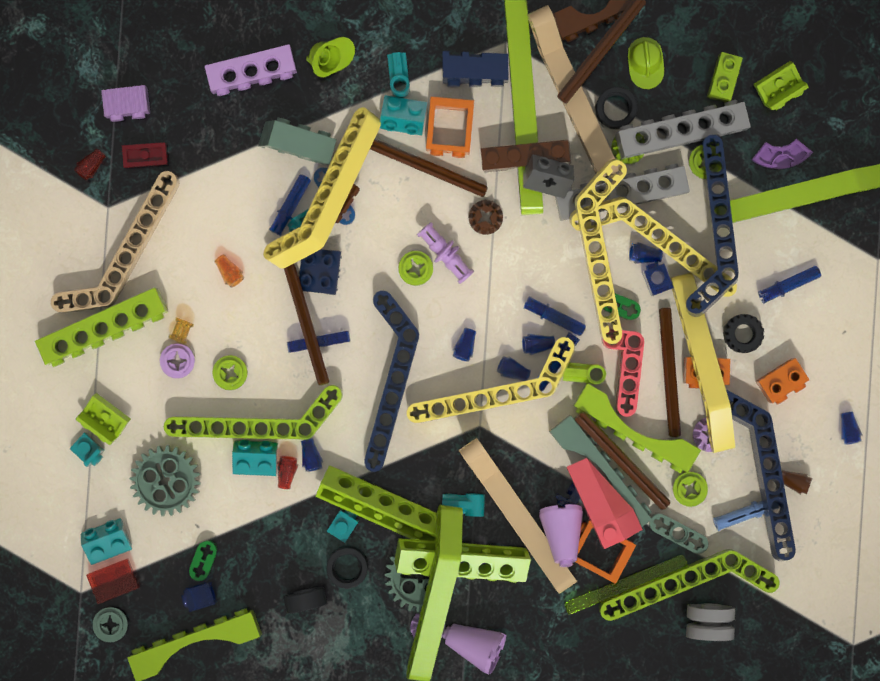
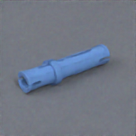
M753 501L749 506L716 518L714 517L713 522L717 531L754 517H762V514H764L762 501ZM777 502L772 503V511L779 509Z

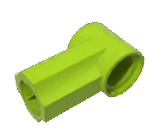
M569 362L563 375V381L600 384L606 378V371L600 365ZM594 368H599L603 373L599 381H594L590 377V372Z

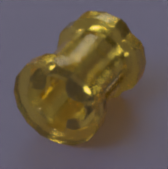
M176 317V325L168 338L187 344L186 338L194 324Z

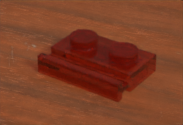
M128 558L86 574L97 604L140 588Z

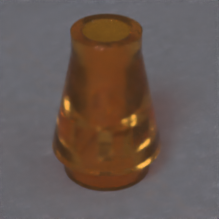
M225 254L219 256L214 261L225 285H229L232 288L243 281V271L231 262Z

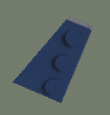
M443 51V84H447V87H460V84H469V87H482V83H491V87H503L504 83H508V54H469V52H461L460 55H449V51Z

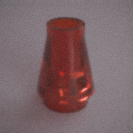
M96 148L92 153L76 163L77 166L74 170L84 180L88 181L89 178L94 177L106 156Z
M280 456V461H277L278 488H291V483L299 466L297 458Z

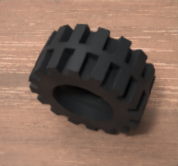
M740 314L731 318L725 325L723 332L725 343H727L730 349L738 353L755 351L762 344L765 336L762 323L756 317L749 314ZM742 324L748 325L753 332L751 340L747 343H741L735 337L736 328Z

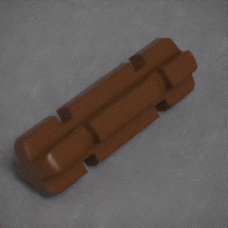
M353 184L335 222L337 224L342 219V214L346 213L353 202V197L357 196L360 188Z

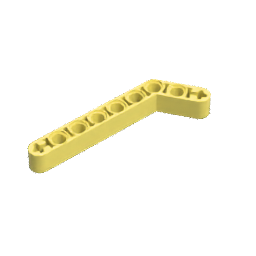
M361 107L355 111L301 227L272 241L265 247L264 258L281 269L286 268L324 247L381 126L380 119L367 108Z
M611 159L606 162L575 198V209L601 337L609 344H615L621 340L622 329L598 206L626 175V165L618 159ZM612 165H620L618 167V170L620 171L619 174L613 173L609 177L613 179L612 182H610L607 178L603 177L604 174L609 176L613 172V170L611 169ZM601 180L606 183L605 190L597 192L595 190L596 183ZM585 197L590 198V207L582 209L580 206L581 200ZM593 219L595 221L594 229L590 231L585 230V222ZM593 241H598L600 244L596 252L589 251V244ZM596 263H603V271L599 274L594 273V265ZM602 284L607 285V293L599 295L597 293L598 287ZM605 306L612 307V313L609 316H602L601 314ZM606 322H610L612 329L616 331L613 333V337H609L606 334L609 332V326Z
M617 197L603 201L598 206V210L606 209L607 211L606 217L600 219L601 226L620 220L624 221L703 282L710 278L704 277L705 269L713 268V274L717 271V266L627 198ZM626 202L628 205L627 211L618 213V205ZM574 210L570 214L569 221L574 229L580 231L579 224L575 222L578 219L576 210ZM644 216V224L636 226L634 223L636 217ZM590 219L584 224L585 230L595 227V221L591 222ZM655 229L662 230V235L658 239L652 238V232ZM672 242H679L678 250L670 252V244ZM689 255H696L695 263L687 265V257ZM725 272L722 274L725 280H732ZM735 284L723 296L730 297L733 294H735L737 290V284ZM710 286L716 292H719L716 286Z
M692 273L670 277L673 296L705 406L708 436L712 452L717 453L734 449L735 439L731 406L705 314L700 317H693L688 314L686 309L687 299L697 290L694 276ZM701 300L698 303L692 302V309H701Z
M559 338L555 342L537 379L414 403L408 407L407 417L411 422L422 423L550 397L555 393L574 354L575 344L569 338ZM567 341L569 342L570 351L563 353L562 357L566 358L564 362L562 359L554 357L555 353L560 355L562 349L559 345L561 343L565 344ZM553 361H558L561 364V370L554 374L550 371L549 367ZM549 381L551 383L552 389L549 393L541 391L540 385L542 382ZM523 385L530 388V394L526 398L519 395V388ZM502 389L506 390L509 394L508 400L505 402H500L497 398L498 392ZM479 394H484L487 397V403L482 407L476 403V398ZM459 398H462L466 403L462 411L455 408V402ZM438 402L444 406V412L441 415H437L434 412V405ZM428 404L429 413L419 415V419L417 416H413L416 407L418 410H426V405Z

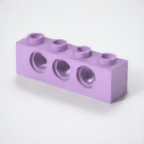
M290 45L205 65L210 90L213 94L217 93V96L229 94V90L238 88V91L249 89L251 84L259 83V85L270 84L272 79L279 77L281 80L290 79L293 77V74L297 73ZM271 61L278 62L277 70H267L268 63ZM249 67H256L257 73L255 76L249 77L246 75V70ZM228 72H235L236 78L232 82L225 81V75Z

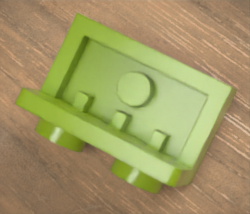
M791 61L754 83L763 104L771 110L782 108L787 101L801 96L804 90L809 88L807 83L802 81L794 63Z
M95 393L84 410L76 417V420L82 427L98 436L102 442L111 445L119 438L131 418Z

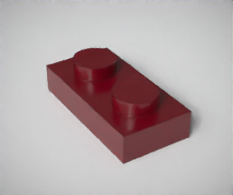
M166 142L122 145L124 168L168 165Z

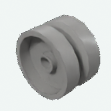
M710 603L687 605V618L699 622H692L686 625V637L707 641L734 640L735 628L732 625L725 624V622L735 620V607Z

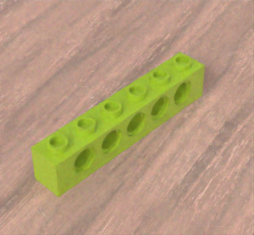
M154 287L36 340L35 343L44 364H52L53 367L65 363L64 358L71 355L72 358L79 357L85 354L84 350L92 347V349L99 348L105 345L104 341L112 338L114 341L125 336L124 332L132 329L134 332L145 327L143 323L152 320L154 323L165 318L163 314L167 313L168 310L158 288ZM144 304L147 306L148 312L144 317H140L137 309L140 305ZM122 313L128 317L127 323L123 326L119 325L117 321L118 316ZM102 322L108 326L107 332L103 335L98 332V325ZM82 331L86 332L88 336L87 341L83 344L78 341V334ZM62 340L66 341L68 345L67 350L63 353L58 349V344Z
M329 465L315 497L407 538L436 541V512Z
M398 538L394 560L397 573L404 575L420 574L429 577L435 556V541ZM462 543L461 562H465L460 563L457 577L471 580L477 578L490 581L505 580L513 583L518 581L526 582L531 558L527 548Z

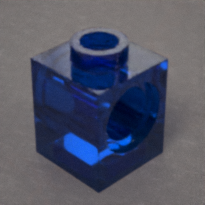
M654 262L645 266L646 271H643L642 275L651 296L674 288L665 264L659 265L658 262ZM654 272H659L662 275V282L660 284L652 282L651 276Z
M211 581L186 588L183 591L184 595H181L185 608L188 607L189 612L217 603Z

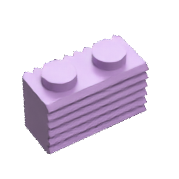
M145 85L101 90L104 117L110 118L111 122L123 121L125 116H132V119L145 118V114H150L148 89Z

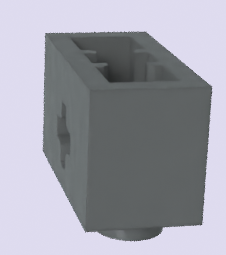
M533 154L523 171V188L563 199L574 182V165Z

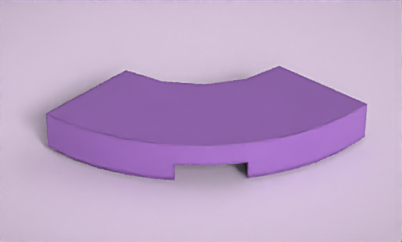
M797 139L783 147L772 146L765 142L751 160L766 168L786 169L802 163L813 152Z

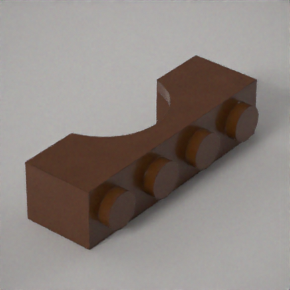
M609 0L607 6L595 14H583L572 6L553 13L561 41L571 42L579 37V33L586 31L588 34L597 30L599 24L606 22L608 25L615 22L632 0Z
M569 140L481 148L482 169L487 173L526 167L532 154L571 164Z

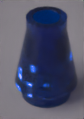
M639 242L632 244L629 251V260L634 261L635 264L660 263L663 257L661 249H656Z
M464 328L463 333L452 349L454 358L469 362L470 358L473 357L476 331Z
M528 334L522 337L524 354L529 353V355L540 353L552 349L555 344L554 336Z
M503 356L497 368V372L502 377L527 381L531 370L525 368L510 356L508 358Z
M854 413L840 414L841 440H844V445L862 442L861 436L863 435L854 417Z
M314 439L301 441L302 467H305L306 472L322 469L323 460L314 443Z

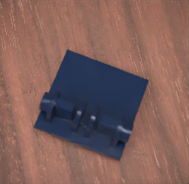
M320 249L301 259L299 280L303 291L336 295V291H338V278L340 277L338 275L340 272V259H342L341 251Z

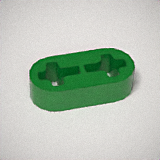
M615 293L616 303L620 304L617 307L619 317L626 320L636 319L641 312L640 305L631 299ZM633 304L636 314L628 316L627 311L621 309L622 305L630 307ZM605 306L603 308L606 312L612 313V307L607 308Z
M203 541L197 547L189 569L190 576L195 581L206 579L211 571L218 550L217 545L213 541ZM210 545V550L213 551V554L209 553L206 559H203L204 551L201 549ZM203 562L202 570L205 571V574H201L198 577L194 567L198 568L200 563Z

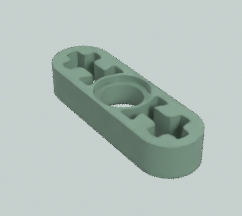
M656 513L651 516L652 520L649 521V526L657 534L696 554H701L707 550L708 540L704 535L662 513ZM662 517V522L668 526L670 522H673V525L668 530V535L664 534L667 531L665 528H655L656 524L653 523L655 519L659 520ZM676 527L684 529L685 534L682 539L677 540L673 537L672 532ZM689 532L693 533L690 537L698 540L699 537L702 538V548L697 547V549H694L695 545L690 541L687 542V545L684 544L689 537Z

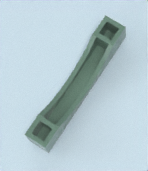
M569 415L553 427L549 432L563 449L574 451L587 457L603 471L614 489L634 509L641 527L652 520L649 516L652 513L644 502L640 504L635 498L638 496L631 485L626 487L622 481L625 477L618 468L612 469L608 464L611 459L604 451L599 452L595 447L597 443L589 434L586 436L581 429L582 427L575 421L576 417L572 418Z

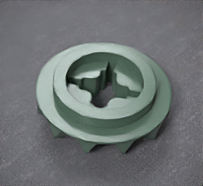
M113 607L104 608L93 619L94 633L102 641H118L127 631L128 622L126 615L120 609ZM110 615L112 621L119 624L113 627L111 634L109 627L102 625L109 621Z

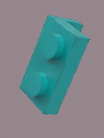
M385 95L380 117V129L421 136L428 102Z
M234 441L232 451L233 474L276 476L278 443L271 441Z
M121 518L110 520L96 528H89L80 534L81 546L91 565L132 550V544L123 528Z

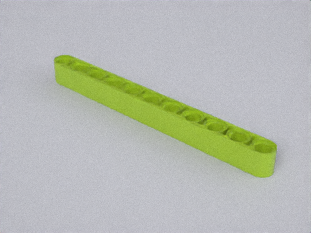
M504 0L515 145L538 143L527 0ZM526 167L517 168L521 215L543 214L542 193L523 188V171Z

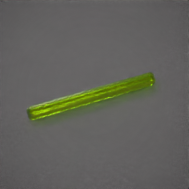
M684 555L676 556L618 580L616 584L611 583L564 603L566 611L571 615L687 567V560Z

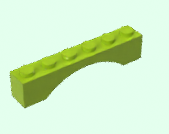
M588 383L585 384L573 405L577 408L576 413L585 412L596 419L595 423L603 429H606L607 426L615 430L613 433L615 436L622 440H625L627 437L634 441L632 446L644 451L646 448L653 452L651 457L661 463L663 460L670 462V468L680 474L682 471L689 472L701 452L699 448L681 438L671 440L653 439L635 432L617 416L607 394Z
M247 608L234 612L235 616L229 619L226 616L215 619V624L206 626V623L194 627V631L186 634L185 631L172 635L174 639L165 641L163 638L153 642V646L145 649L144 646L131 650L132 654L127 659L135 681H141L157 675L165 662L174 653L191 643L218 639L242 644L260 637L262 633L254 611H247Z

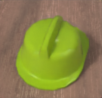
M339 37L328 42H319L311 48L306 60L311 64L314 73L318 77H326L344 69L351 63L355 55V46L346 37Z
M642 37L636 39L628 49L631 80L642 89L655 88L664 77L661 46L651 38Z

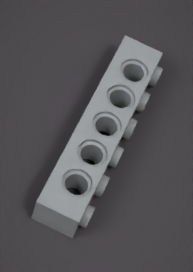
M737 100L724 103L725 106L717 108L716 105L704 107L703 112L696 113L695 110L683 112V116L677 118L673 114L662 117L660 122L654 123V120L651 119L641 122V126L634 128L633 124L622 126L620 131L615 134L620 158L626 159L703 141L709 135L720 137L745 131L751 127L745 102L738 103ZM720 114H725L727 116V124H723L720 121ZM699 119H704L707 122V129L699 126ZM679 123L686 126V134L678 131L677 126ZM658 128L665 131V139L657 136L656 131ZM636 133H641L645 137L643 144L636 141Z
M678 164L665 166L666 170L657 172V168L645 170L644 175L636 176L635 173L626 174L606 197L605 201L619 197L616 194L618 186H624L627 189L625 198L635 205L687 194L690 190L685 167H678ZM660 177L668 178L670 182L668 188H662L659 185ZM601 180L602 184L595 185V190L604 191L606 183ZM638 182H646L648 184V191L645 193L640 192L637 188ZM588 183L581 184L580 189L572 190V187H570L564 199L555 196L560 221L568 220L570 214L576 210L573 197L578 195ZM584 198L585 204L581 208L591 205L590 198ZM622 202L618 205L617 209L628 207L626 202ZM599 209L598 211L599 213L605 212L606 209Z

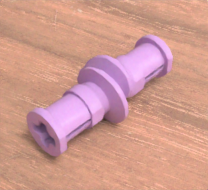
M430 222L417 233V236H421L429 245V248L437 254L434 262L443 261L446 268L457 277V282L461 284L472 275L474 270L469 269L462 261V258L456 254L459 249L458 246L451 248L454 241L451 240L446 243L443 236L439 235L432 227L433 223ZM426 231L429 232V234L435 239V241L427 234ZM455 265H457V266L462 270V272L464 273V275L461 273V271H460Z

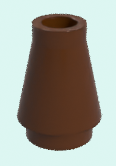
M782 470L784 485L800 495L801 493L807 495L812 478L808 477V474Z

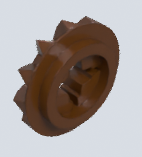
M482 200L475 203L469 211L470 226L474 231L483 235L496 232L503 222V213L500 206L490 200ZM480 210L486 214L493 211L490 216L492 225L487 221L478 223L482 218Z

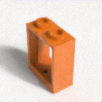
M430 98L426 151H429L430 155L443 156V153H452V157L465 158V155L470 154L474 100ZM435 109L468 111L465 147L432 144Z
M590 519L586 523H581L578 553L593 528ZM627 539L620 542L624 545L609 573L577 557L576 563L616 584L636 544Z

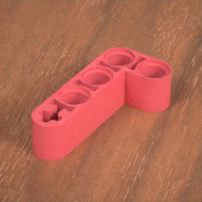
M610 329L609 332L606 334L614 333L616 331ZM622 330L621 340L615 345H609L602 337L601 341L603 346L608 349L622 350L615 407L618 414L629 417L637 409L644 338L638 332ZM632 335L639 339V345L636 348H632L628 344V339ZM629 357H633L637 362L636 367L632 370L628 369L625 364ZM626 379H631L634 382V388L631 391H626L623 388V382ZM622 393L633 395V399L628 398V404L631 405V409H628L627 413H624V409L621 408V404H625L626 397H621Z

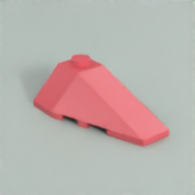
M587 458L566 467L602 548L606 549L643 530L634 509Z

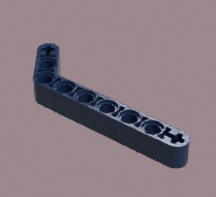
M709 135L703 141L717 271L687 299L686 309L688 314L693 317H700L737 283L739 275L723 142L717 135ZM711 143H714L716 147V156L713 157L710 147ZM712 164H718L722 169L719 172H712L709 167ZM715 185H720L724 188V191L716 194L712 191V188ZM722 206L725 207L727 212L724 215H717L714 210ZM720 228H726L730 233L726 237H721L717 234V231ZM723 249H728L732 252V256L724 259L719 253ZM725 271H732L735 277L732 280H725L722 274ZM709 286H716L719 292L712 296L707 294L706 289ZM702 294L705 299L700 303L701 309H692V302L698 303L702 299L700 295Z
M387 291L377 292L373 297V304L396 333L398 341L364 459L365 467L371 472L379 471L384 465L419 340L417 328ZM380 295L383 297L388 296L387 303L390 307L393 304L396 306V308L389 310L386 315L383 313V311L387 310L385 306L377 304ZM394 312L401 313L403 317L401 323L393 324L390 321L391 314ZM407 329H412L416 333L415 339L411 342L406 341L403 337ZM401 350H406L410 354V359L405 363L400 362L397 358ZM395 371H400L404 375V380L400 384L392 381V374ZM389 392H394L398 395V401L394 405L386 402V395ZM384 413L392 416V423L388 426L380 422V417ZM378 434L386 437V444L382 447L377 446L374 442V438ZM371 447L379 451L384 450L383 455L381 453L378 454L377 460L380 461V465L377 464L375 467H371V462H368V459H372L375 451L371 452Z
M726 390L729 402H734L730 405L732 420L749 428L771 554L777 561L790 560L795 556L796 548L772 417L766 410ZM738 405L744 407V416L737 414L736 407ZM757 415L764 419L763 426H759L756 423ZM761 437L767 439V448H763L760 445L759 440ZM765 458L772 462L770 470L766 469L763 465ZM769 480L775 482V491L768 489L767 483ZM773 502H777L780 506L778 513L773 512L771 509ZM777 523L781 524L784 528L782 535L777 534L775 531ZM777 539H786V541L777 542ZM786 548L787 553L780 554V549Z

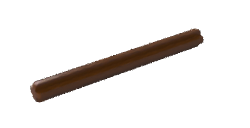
M632 0L559 92L557 97L561 102L567 104L645 6V0Z
M374 139L370 150L478 196L484 197L488 187L484 184L378 139Z
M295 264L284 268L317 383L319 386L329 383L328 374Z
M671 308L659 309L668 433L670 437L681 436L672 313Z
M580 412L576 416L575 421L661 510L666 509L670 505V500L585 412Z

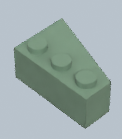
M277 118V121L265 122L258 147H268L278 150L279 153H287L315 163L330 165L337 140L331 138L330 133L320 130L318 133L310 131L311 127L298 124L295 127L289 125L290 121L283 118Z

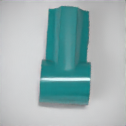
M396 52L388 54L391 92L395 97L404 98L410 92L406 53ZM398 82H403L406 88L402 91H397L394 86Z
M443 494L442 505L460 507L463 509L465 516L483 517L485 494Z

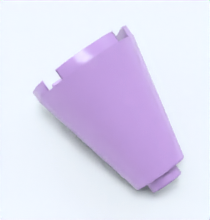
M566 504L565 508H558V505L541 509L539 517L554 562L559 564L560 567L573 566V562L577 561L583 516L582 506Z
M453 624L451 627L448 626L446 628L443 639H446L445 644L482 672L489 675L500 658L499 653L504 648L507 635L502 632Z

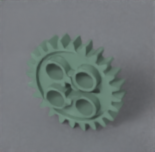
M170 445L166 446L165 451L162 450L161 446H157V453L151 448L149 449L150 456L144 453L141 454L143 462L140 460L135 461L139 468L131 469L132 472L136 473V476L129 478L135 481V485H132L130 489L137 490L133 497L140 496L141 499L138 505L146 503L144 510L147 511L152 507L153 515L158 510H160L161 516H165L167 510L170 516L174 515V509L181 513V506L189 508L188 500H196L192 494L200 492L195 488V485L201 484L195 478L201 475V473L194 472L198 464H190L193 457L186 459V451L178 454L179 447H175L172 452ZM168 460L175 462V471H167L165 464ZM156 463L160 464L164 477L170 478L171 481L168 482V485L171 491L174 493L175 498L171 497L168 486L166 484H161L163 476L157 469ZM148 470H153L156 473L155 481L150 482L147 480L146 472ZM177 480L184 481L186 486L183 492L176 490L175 482ZM158 489L165 492L166 498L164 501L156 499L155 493Z
M389 557L393 564L385 566L390 569V573L384 574V576L390 578V581H387L385 585L392 587L388 594H396L393 601L401 599L400 607L407 603L408 611H411L413 606H415L416 612H420L426 593L424 587L429 579H421V583H418V579L401 578V573L396 571L395 558ZM406 581H411L414 584V589L410 593L403 591L402 587Z

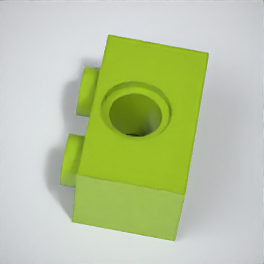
M724 52L719 54L707 98L724 103L731 101L742 57Z

